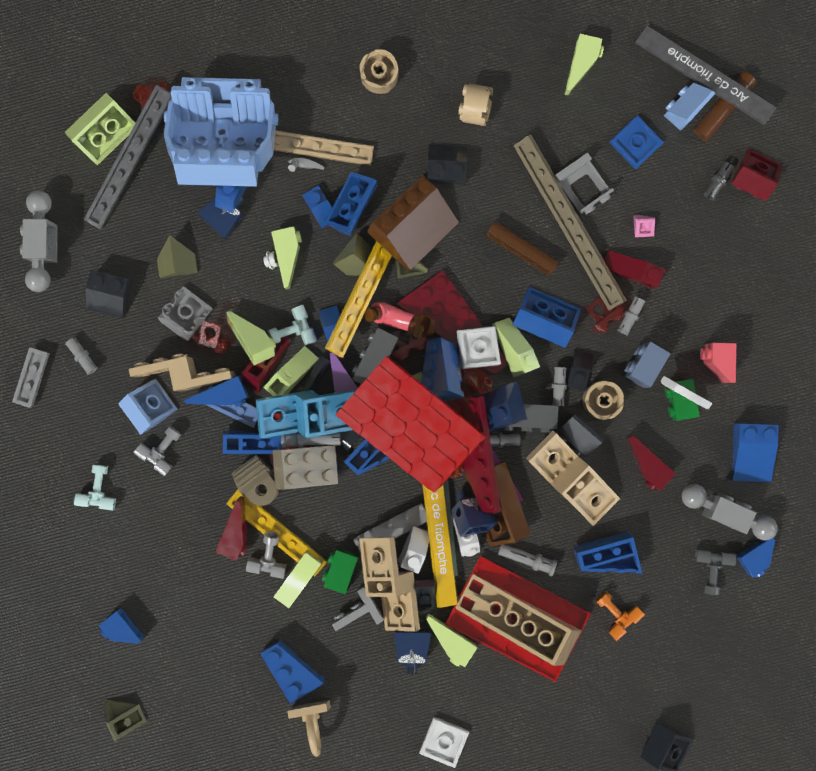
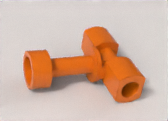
M604 591L596 599V602L600 607L606 606L616 617L614 619L615 624L608 632L617 641L626 633L625 629L632 622L636 624L645 614L637 605L628 612L625 610L621 612L611 602L612 596L607 591Z

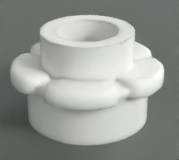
M267 251L266 256L263 258L264 264L273 270L279 266L277 254L275 251Z

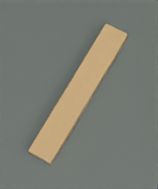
M275 130L274 151L371 166L374 146Z

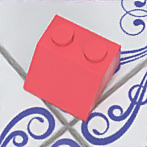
M710 343L703 345L700 357L706 368L721 383H736V343Z

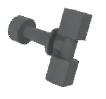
M696 549L695 561L707 563V567H710L709 585H705L704 593L720 595L721 587L717 586L718 568H722L723 565L735 566L736 554L728 552L715 554L708 550Z

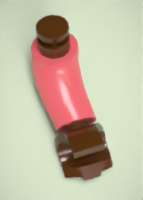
M385 302L372 304L364 313V317L368 322L374 321L393 328L410 331L417 339L421 338V336L429 338L435 331V319L426 314H417L415 316Z

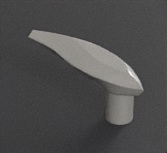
M293 158L288 161L290 163L288 169L291 172H294L297 167L324 170L322 165L306 158Z

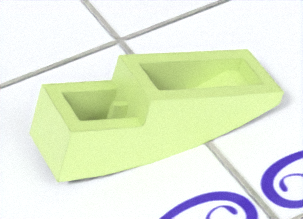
M306 551L274 598L290 608L322 562Z

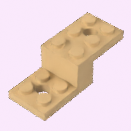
M187 354L173 355L171 360L164 358L155 359L153 364L145 362L136 363L134 368L129 369L130 377H143L169 371L173 391L190 390L226 382L236 377L234 371H229L226 368L215 370V374L212 375L207 372L196 374L194 360L192 357H188Z
M554 431L526 457L534 468L593 526L620 499L598 474L579 458ZM555 453L554 459L549 461V456ZM598 496L597 501L591 504L592 499Z
M394 536L360 538L366 597L382 598L385 630H420L413 572H398ZM377 553L380 554L381 561L377 559ZM398 607H401L402 615L399 613Z

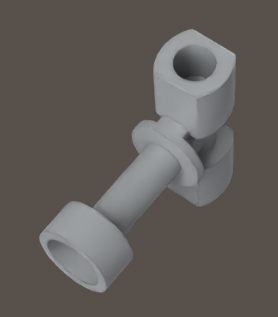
M171 426L166 429L165 434L167 436L157 449L154 447L149 449L141 443L134 451V454L142 460H148L155 465L154 469L163 476L173 467L164 460L165 455L163 452L173 440L177 441L181 437V434Z
M275 532L264 533L263 542L266 544L265 556H262L260 559L249 557L246 572L259 574L260 571L271 573V577L284 579L287 564L277 563L272 557L274 546L279 543V534Z

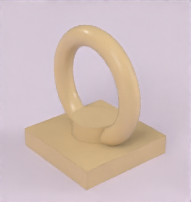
M330 700L294 706L287 711L289 719L302 716V721L306 722L310 749L315 757L321 754V739L317 719L320 718L319 713L327 712L331 708Z

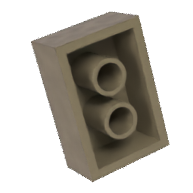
M335 445L273 450L275 489L286 490L338 484Z

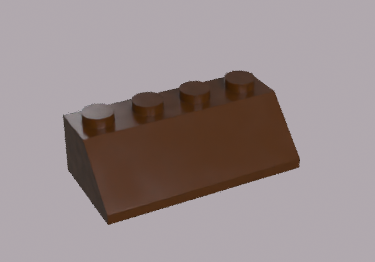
M506 462L494 464L501 511L493 513L498 523L489 532H485L490 546L515 543L531 535ZM465 474V477H466V480H467V482H468V485H469V488H470L472 497L474 498V497H475V494H474V492H473V489H472V487H471V484H470V482H469V479H468V477H467V474Z

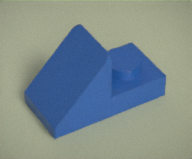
M317 186L302 196L323 229L328 226L325 221L332 207L320 187Z

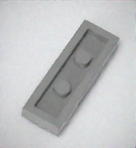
M29 347L12 400L13 403L33 408L50 353Z

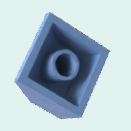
M695 83L690 87L685 86L678 94L681 97L677 101L673 99L666 107L668 111L664 116L681 131L712 98L715 92Z
M156 378L128 393L118 403L140 435L155 427L178 410Z

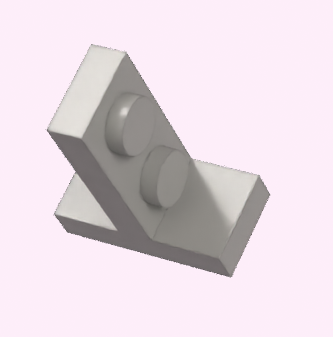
M365 585L357 590L364 603L358 602L350 607L351 611L348 613L341 612L336 615L332 623L335 631L367 612H370L376 624L384 621V616L373 598L366 597Z

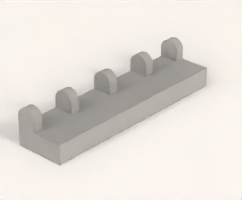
M419 503L354 537L353 540L361 552L360 538L394 536L395 539L410 531L412 526L418 527L427 522L426 510L422 503Z

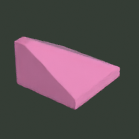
M634 215L635 237L654 236L655 217Z

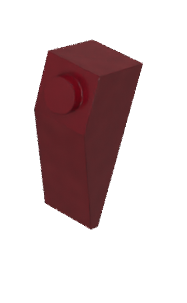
M609 250L604 259L611 273L651 289L659 287L665 269L651 263Z
M285 336L280 338L281 342L276 343L274 348L275 356L256 365H253L251 361L242 372L243 384L259 393L271 378L291 340Z
M629 435L627 439L641 475L646 480L645 485L652 491L654 489L661 491L676 474L637 438Z
M242 496L236 500L215 551L235 561L240 556H244L248 548L245 545L248 538L245 503Z

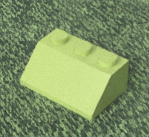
M105 93L65 133L98 165L129 136L135 122Z

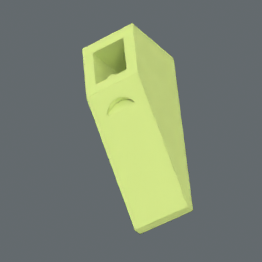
M304 346L263 388L272 396L289 394L319 358Z

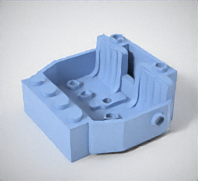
M182 77L181 86H173L171 88L172 99L168 103V110L164 111V138L168 154L174 165L178 184L257 186L258 172H262L273 156L275 130L279 121L278 114L275 113L274 104L270 98L269 89L261 88L260 79Z

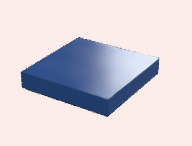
M637 115L609 143L636 170L664 142Z

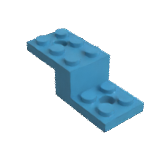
M356 389L318 395L314 391L309 390L256 399L259 437L262 439L299 432L305 438L353 430L335 414L355 393ZM281 411V418L273 420L274 413Z

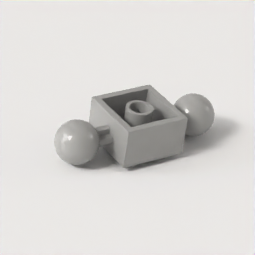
M41 190L33 191L27 196L26 206L33 213V219H23V224L20 226V233L23 236L20 254L23 259L32 262V269L26 273L25 283L34 292H42L50 285L51 278L44 269V263H57L58 225L45 219V214L50 210L52 201L50 196Z
M690 484L682 491L683 503L693 509L705 507L702 513L705 517L744 534H747L749 529L752 528L754 535L760 540H770L777 534L778 526L773 518L769 516L756 518V512L751 511V506L738 501L733 503L734 498L721 493H718L717 496L711 494L709 497L705 489L698 484Z

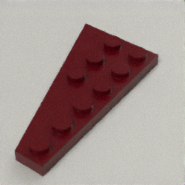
M443 270L396 303L399 307L415 316L417 314H426L435 319L434 332L455 344L458 349V330L483 328L480 321ZM500 349L501 364L484 367L493 375L508 365Z
M464 396V398L444 401L487 436L462 464L481 512L498 513L501 511L484 396Z

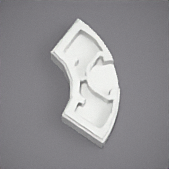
M665 376L662 378L661 384L706 409H709L712 405L708 400Z

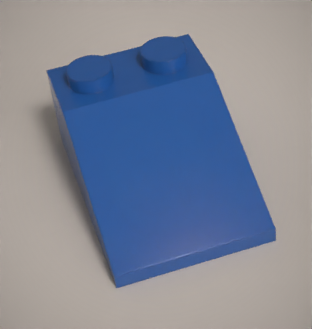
M734 423L732 481L771 482L778 447L779 425Z

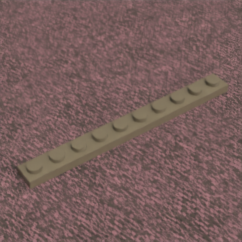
M532 135L526 136L514 145L517 153L607 309L615 308L627 301Z

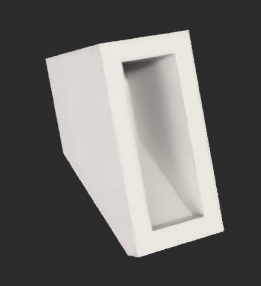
M412 526L398 559L400 567L419 574L429 544L427 530Z

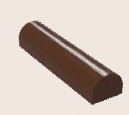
M742 71L734 80L750 91L757 84L755 78L745 71ZM719 98L692 131L707 143L736 107Z
M496 221L493 222L486 234L488 238L548 276L554 272L559 264V261Z

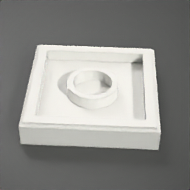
M495 326L457 331L462 369L501 364Z
M433 716L419 754L455 768L469 730Z

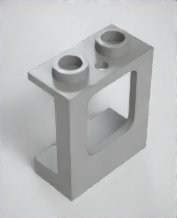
M588 152L555 175L567 198L579 215L584 212L586 215L596 208L595 204L598 202L603 204L611 198L610 194L614 191L613 188H608L590 162L592 158ZM584 175H589L601 192V196L587 206L582 205L571 189V184Z

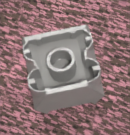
M182 286L175 293L170 303L162 308V313L158 319L183 340L189 341L213 309Z

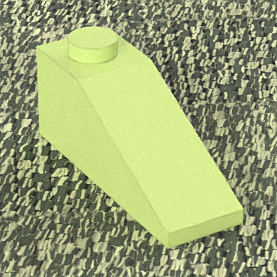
M584 34L579 35L565 95L570 94L595 64L598 57H602L604 46L601 45V38Z
M294 227L271 232L283 285L286 290L290 289L300 249L299 242H302L300 231H296Z
M226 312L229 326L253 365L275 356L274 348L276 344L272 337H268L264 330L233 312Z
M510 318L492 324L495 326L497 338L513 377L540 367L533 348L517 327L513 326Z
M428 613L426 619L448 657H450V662L458 667L460 665L465 667L476 651L477 644Z

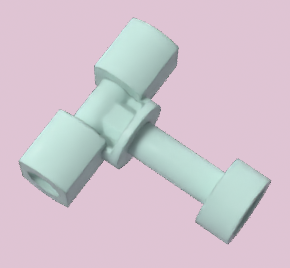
M304 305L291 310L295 321H292V326L278 331L276 328L268 330V336L273 338L275 344L281 342L280 338L292 333L301 335L305 345L317 341L313 328H309L306 321L308 315Z
M92 465V473H95L93 491H89L88 494L77 493L74 505L83 507L94 505L99 506V509H115L116 498L104 497V493L101 492L103 474H107L108 466Z

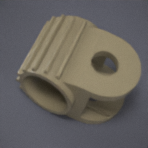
M258 455L232 472L233 479L240 493L243 496H247L253 504L264 506L271 503L277 497L279 489H275L274 471ZM260 484L266 486V494H263L259 491Z

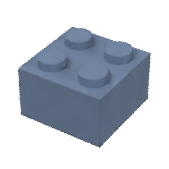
M652 342L638 345L634 352V360L632 362L629 361L624 369L626 372L624 377L642 388H650L670 356L669 352Z

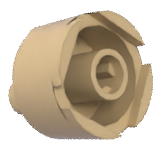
M381 49L366 54L360 63L362 84L373 93L385 94L390 92L398 81V64L394 56L390 52ZM379 69L382 70V73L376 74V72H378Z
M470 83L469 85H464V103H460L459 115L462 122L486 126L492 103L489 95L493 96V88Z
M609 381L592 383L586 388L582 397L584 410L595 419H612L621 412L624 405L622 390L615 383ZM600 397H606V404H600Z

